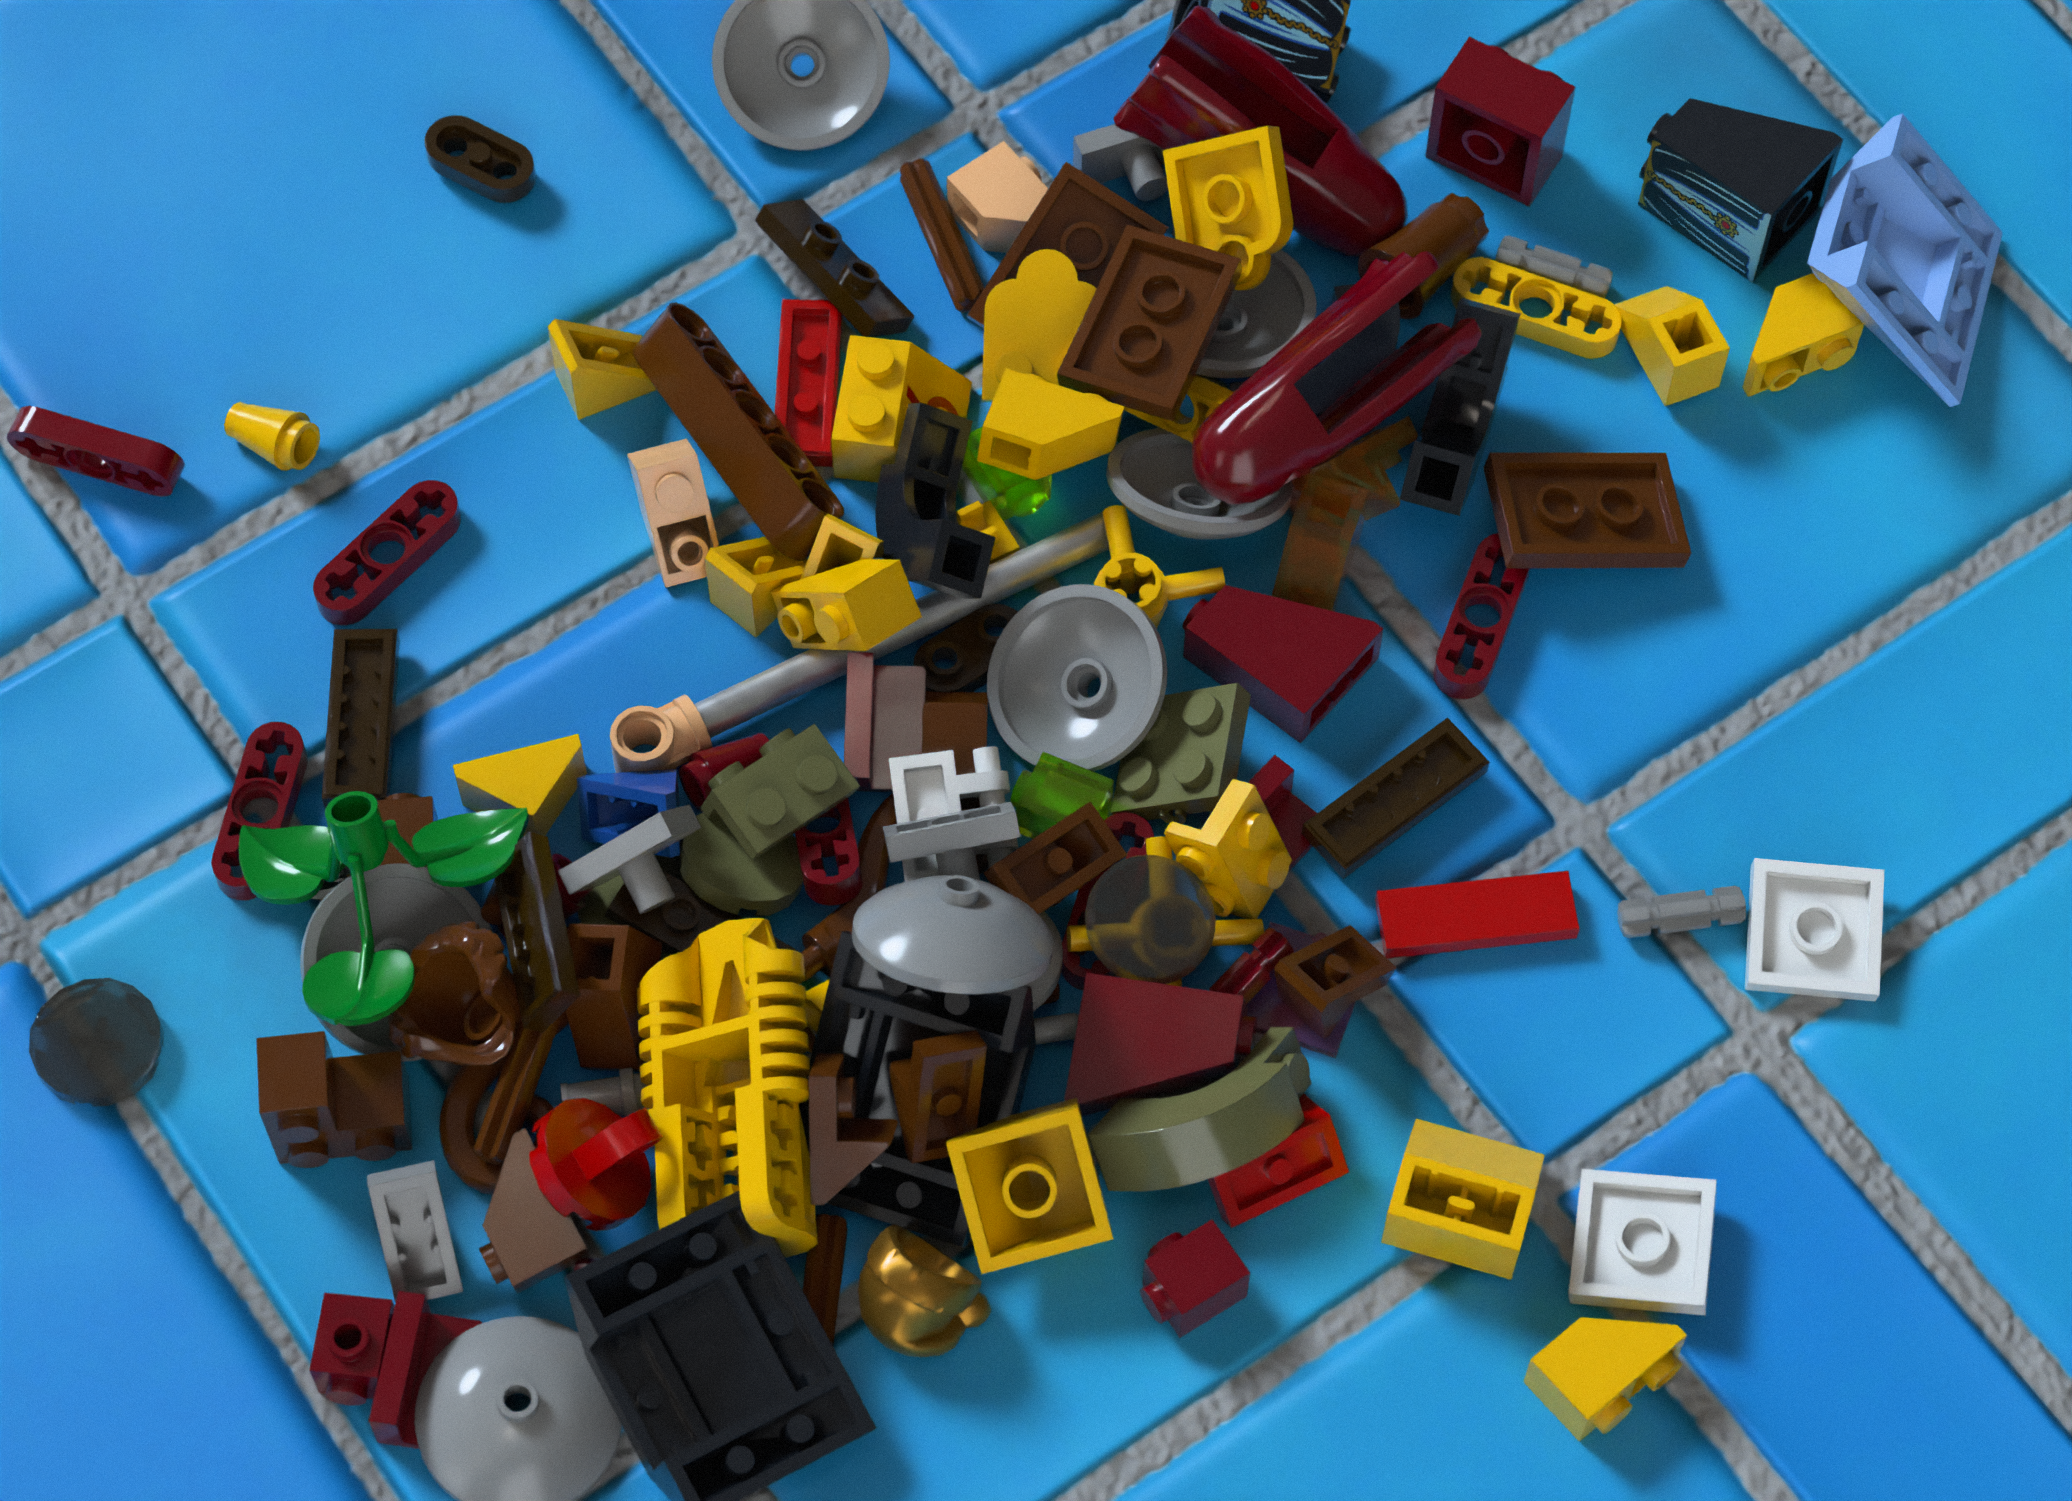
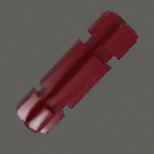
M1273 928L1266 929L1252 943L1254 950L1249 955L1247 952H1244L1209 990L1244 996L1247 1004L1271 979L1269 972L1276 967L1280 959L1294 953L1292 944Z

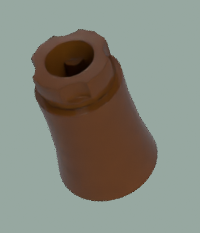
M1450 193L1438 203L1429 205L1414 220L1392 236L1362 252L1358 259L1360 279L1365 275L1369 266L1376 258L1390 262L1403 251L1413 258L1421 252L1428 251L1438 261L1439 269L1399 301L1400 318L1414 319L1418 317L1438 289L1465 260L1469 259L1476 252L1477 246L1487 238L1489 229L1484 220V212L1469 197H1460Z

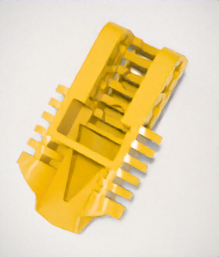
M749 918L725 921L698 934L689 948L664 958L644 975L637 988L638 1013L644 1016L638 1020V1033L640 1037L645 1039L639 1043V1056L641 1060L647 1062L640 1067V1080L643 1084L648 1085L641 1090V1104L648 1108L649 1113L664 1137L655 1144L659 1229L739 1191L741 1208L746 1221L755 1231L774 1237L784 1257L787 1258L807 1252L818 1244L815 1205H810V1156L799 1103L809 1099V1081L804 1077L810 1074L809 1058L802 1055L809 1050L808 1034L801 1031L807 1027V1011L801 1008L806 1003V990L800 984L805 980L804 955L794 950L777 949L769 920ZM726 1151H733V1157L726 1158ZM725 1175L736 1176L737 1185H724Z

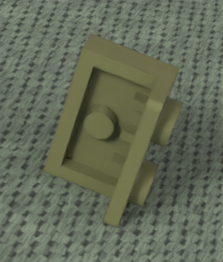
M815 724L798 735H795L791 728L782 731L759 749L763 756L761 759L747 768H744L740 761H737L723 769L708 782L712 791L700 809L707 818L718 813L752 861L853 795L860 787Z

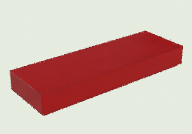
M782 299L774 414L814 467H833L831 438L838 404L843 315L829 300Z
M1568 871L1379 890L1376 892L1375 897L1383 951L1387 959L1576 939L1579 933L1578 918Z

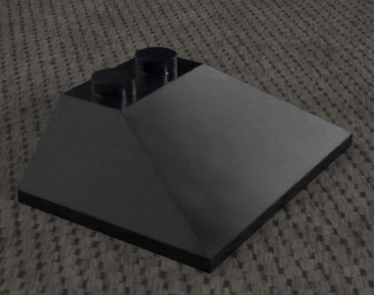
M841 931L809 1062L810 1071L817 1053L844 1054L845 1077H855L856 1110L854 1118L895 1119L898 1121L890 1146L827 1202L828 1204L883 1222L899 1225L905 1229L961 1247L968 1244L971 1234L950 1157L911 1164L906 1155L889 1073L890 1063L896 1060L912 1058L913 1041L977 1030L987 1046L977 1129L1019 1113L1036 1047L1031 986L1024 985L1016 989L989 994H955L909 985L887 976L871 966L857 952L852 941V932ZM808 1099L799 1103L810 1156Z
M739 1191L567 1274L564 1278L585 1356L649 1478L671 1501H741L876 1429L871 1416L774 1237L755 1231L746 1221L741 1208Z

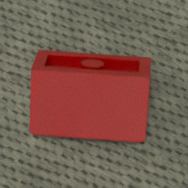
M1303 1094L1299 1098L1305 1121L1290 1136L1273 1149L1247 1164L1208 1179L1220 1216L1231 1228L1349 1173L1330 1114L1307 1095Z

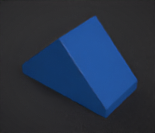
M677 769L589 774L577 777L582 840L606 844L659 812L680 807ZM681 840L655 855L669 858L680 855Z

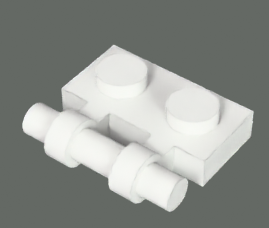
M990 746L973 750L975 773L956 775L953 750L889 758L897 824L960 812V799L979 798L980 807L1006 803L1004 794L1010 792L1008 772L1001 770L998 747ZM1017 838L974 846L975 854L987 855L989 869L992 865L1012 853V851L1018 849ZM935 854L902 860L905 882L939 875Z

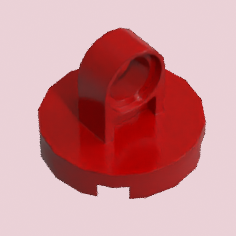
M586 1098L568 1099L535 1122L532 1133L538 1132V1147L529 1153L530 1166L539 1189L556 1211L564 1217H567L572 1212L577 1213L583 1219L591 1221L586 1226L587 1229L597 1232L617 1228L645 1206L651 1189L650 1167L645 1151L664 1138L647 1108L640 1109L621 1118L604 1104Z

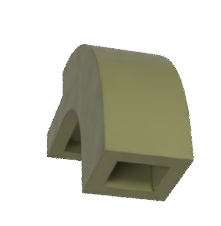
M1270 1027L1251 1050V1053L1232 1072L1202 1089L1167 1098H1120L1088 1134L1108 1191L1163 1190L1207 1180L1247 1164L1273 1149L1290 1136L1305 1121L1299 1098L1312 1084L1309 1064L1301 1052L1294 1028Z

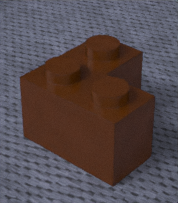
M324 1031L256 1038L259 1114L279 1164L289 1163L298 1168H314L326 1164L331 1158L356 1156L366 1161H380L393 1157L397 1151L413 1150L409 1076L401 1051L334 1058Z

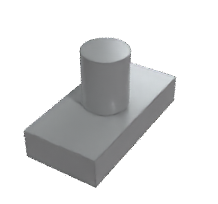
M1115 124L1073 137V166L1097 182L1103 183L1127 175L1134 193L1140 201L1155 200L1167 192V177L1161 166L1165 164L1163 150L1149 140L1121 130Z
M1011 802L883 826L887 852L891 863L935 854L939 875H961L980 880L974 846L1020 837L1016 811Z
M690 804L662 811L562 868L558 873L569 895L601 886L616 876L621 875L639 913L643 914L675 897L655 854L697 831L701 826Z
M434 1160L367 1175L368 1190L395 1304L398 1291L424 1294L427 1300L463 1292L462 1279Z

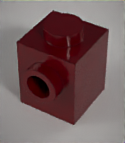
M1213 1219L1184 1237L1180 1232L1164 1237L1147 1253L1148 1258L1144 1260L1142 1283L1144 1287L1140 1289L1141 1298L1152 1317L1159 1324L1168 1320L1179 1338L1247 1297L1250 1272Z
M324 1293L309 1371L318 1392L325 1394L328 1400L343 1405L357 1406L365 1404L367 1398L374 1399L395 1308L392 1299Z

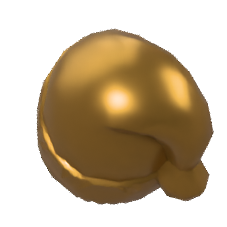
M893 1224L879 1234L870 1246L867 1253V1261L860 1272L857 1290L861 1317L870 1333L886 1348L905 1356H939L954 1349L966 1328L978 1327L987 1320L991 1313V1307L986 1296L979 1292L982 1282L977 1276L913 1232L899 1225Z

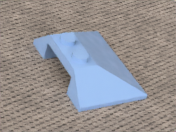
M1902 113L1892 117L1831 178L1807 264L1811 267L1815 277L1820 282L1825 283L1841 303L1949 407L1961 403L2003 232Z

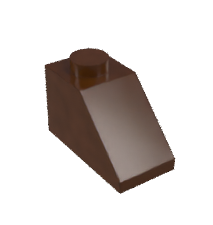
M526 1128L512 1136L482 1225L490 1242L479 1248L496 1284L509 1278L517 1294L574 1265L576 1260L589 1257L587 1248L570 1215L564 1217L556 1211L539 1189L530 1166L529 1153L535 1149V1146Z

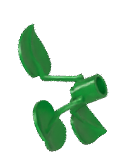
M363 791L341 794L327 805L325 817L328 827L306 825L266 829L243 825L239 836V861L242 873L252 893L265 902L279 905L305 902L313 898L320 891L324 881L334 882L338 880L339 872L346 866L351 871L362 942L361 953L355 951L336 952L322 958L310 967L302 984V993L308 1009L315 1016L332 1025L357 1026L369 1024L390 1015L407 1000L412 992L416 976L413 962L408 953L399 949L374 952L375 944L364 872L378 867L383 862L389 842L412 867L421 868L427 866L430 879L434 883L446 887L475 886L496 878L511 864L514 859L515 845L523 837L529 822L527 808L489 810L442 818L424 826L413 836V848L399 834L395 820L383 822L376 798L372 794Z

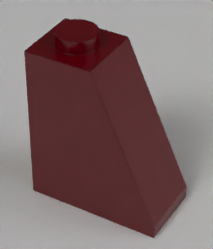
M1224 585L1210 601L1205 598L1198 601L1186 616L1182 626L1185 630L1183 657L1220 685L1239 683L1251 694L1250 707L1299 743H1302L1379 659L1383 628L1371 620Z
M1086 973L1064 1101L1077 1098L1081 1114L1086 1116L1111 1109L1120 1098H1151L1223 1078L1239 1065L1241 1055L1247 1056L1254 1048L1257 1017L1247 1016L1248 1007L1244 996Z

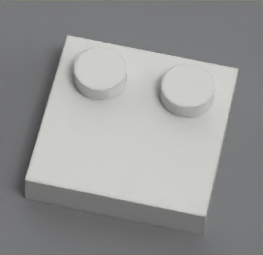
M1754 858L1750 869L1745 990L1875 1002L1880 995L1885 870Z
M1582 1169L1568 1293L1570 1304L1706 1316L1717 1181L1712 1179Z

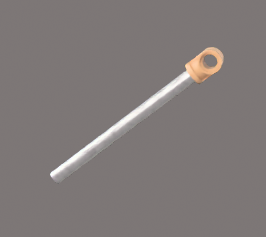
M1102 512L990 564L981 598H958L935 590L916 599L922 617L867 651L809 649L695 704L684 694L659 708L639 705L626 709L616 717L610 731V742L616 773L676 769L678 766L689 762V756L692 753L712 748L710 738L847 674L848 652L874 653V660H877L963 619L983 606L995 604L1109 550ZM642 744L656 747L646 753L632 751L633 748Z

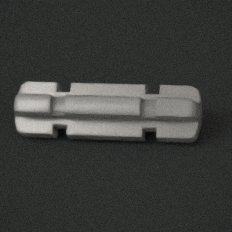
M1510 235L1505 236L1498 247L1495 261L1604 299L1608 294L1613 278V272L1609 268L1591 262L1587 268L1581 266L1582 259L1537 244L1533 250L1527 248L1528 241Z
M1737 886L1714 888L1712 890L1713 895L1706 896L1705 890L1653 896V903L1646 904L1645 898L1623 900L1618 904L1617 919L1619 928L1626 938L1649 936L1653 928L1658 929V934L1710 928L1712 925L1711 921L1718 920V926L1733 925L1745 921L1746 901L1740 887Z

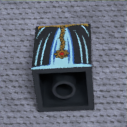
M1176 0L1165 43L1176 27L1183 22L1195 6L1210 8L1216 13L1222 24L1267 50L1327 104L1332 98L1339 82V74L1334 71L1336 60L1344 50L1351 32V28L1345 25L1351 1Z
M1690 98L1673 116L1669 113L1662 115L1648 135L1647 143L1651 145L1649 157L1639 174V177L1643 179L1638 205L1753 283L1823 208L1843 138L1834 132Z

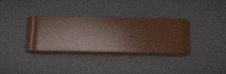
M676 302L670 303L633 348L635 360L767 540L783 555L797 561L805 560L811 553L824 516L830 514L841 519L844 515L842 504L708 324L685 305Z

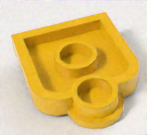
M1264 126L1163 150L1175 238L1241 258L1242 273L1234 290H1250L1259 286L1270 270L1271 254L1281 250L1286 245L1293 229V217L1280 128Z
M1050 249L1033 252L1021 263L1016 279H1009L999 283L989 293L984 311L982 402L992 403L1006 368L1023 374H1035L1045 378L1050 383L1059 385L1057 372L1097 289L1089 283L1078 281L1075 266L1061 252Z

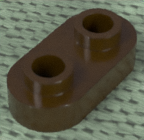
M460 115L443 117L434 122L426 132L424 143L428 162L438 174L492 201L500 203L518 201L527 196L533 189L536 182L533 156L521 143L468 117ZM454 151H464V152H465V153H463V154L460 155V156H450V155H449L450 153H452V152H454ZM505 175L514 176L509 179H499Z
M1002 604L983 606L921 645L915 654L913 666H921L925 669L926 692H974L987 684L989 662L1000 636H991L986 633V630L991 627H1001L1004 629L1018 611ZM941 659H950L955 662V665L948 669H941L935 666V663Z

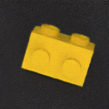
M1236 779L1231 780L1201 830L1171 821L1164 831V835L1176 856V863L1185 872L1196 893L1197 902L1210 913L1220 917H1228L1230 914L1246 919H1257L1273 891L1279 888L1285 881L1289 865L1292 862L1255 785Z

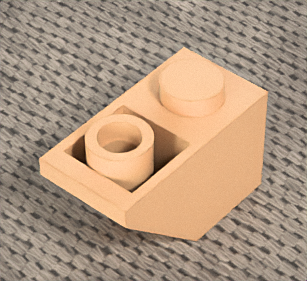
M1005 141L947 177V203L954 219L984 251L1007 253L1048 190V187L1042 182L1041 175L1034 163L1026 156L1019 158Z
M686 438L627 454L641 513L665 588L707 577L705 557L710 548L719 546L697 453Z

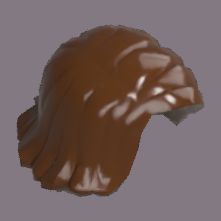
M466 921L458 925L451 923L442 926L417 943L410 955L416 976L412 992L396 1011L388 1015L389 1038L394 1046L401 1047L403 1056L408 1059L419 1056L430 1061L478 1067L494 1066L509 1055L515 1043L516 1029L521 1013L515 980L507 967V957L503 954L504 945L497 934H493L492 931L485 928L480 929L479 924L474 921Z

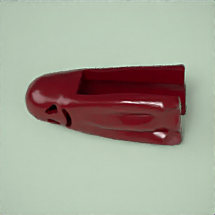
M1195 6L1183 22L1176 27L1162 49L1159 50L1148 65L1150 69L1148 74L1122 104L1113 118L1116 127L1149 140L1162 150L1264 126L1279 127L1293 217L1292 230L1314 243L1340 254L1359 257L1362 252L1389 238L1406 224L1408 217L1407 200L1399 183L1366 149L1359 137L1313 90L1272 54L1222 24L1216 13L1210 8Z
M1403 251L1390 262L1376 258L1369 266L1365 275L1352 288L1301 330L1266 364L1212 411L1197 429L1192 443V469L1197 481L1208 494L1231 505L1254 503L1272 495L1288 482L1312 472V467L1327 460L1356 438L1366 434L1384 419L1394 414L1431 384L1441 373L1478 345L1482 332L1474 318L1461 319L1452 328L1442 323L1429 324L1359 380L1319 417L1315 415L1294 385L1318 363L1365 329L1436 272L1440 265L1435 257L1428 251H1424L1413 258Z

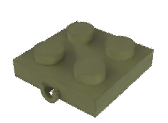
M1232 683L1165 695L1160 712L1150 731L1135 749L1120 760L1111 813L1127 812L1139 815L1146 821L1162 819L1166 823L1173 821L1184 824L1188 814L1213 811L1231 780H1237L1251 694L1239 683Z

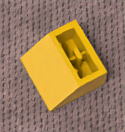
M1416 1118L1387 1212L1381 1243L1511 1280L1521 1249L1545 1154Z

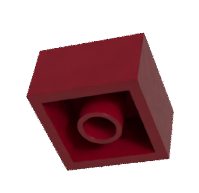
M1469 36L1435 87L1425 157L1530 207L1562 158L1576 87L1563 81L1561 77L1553 72L1539 70L1510 56L1509 53L1500 47L1484 44Z

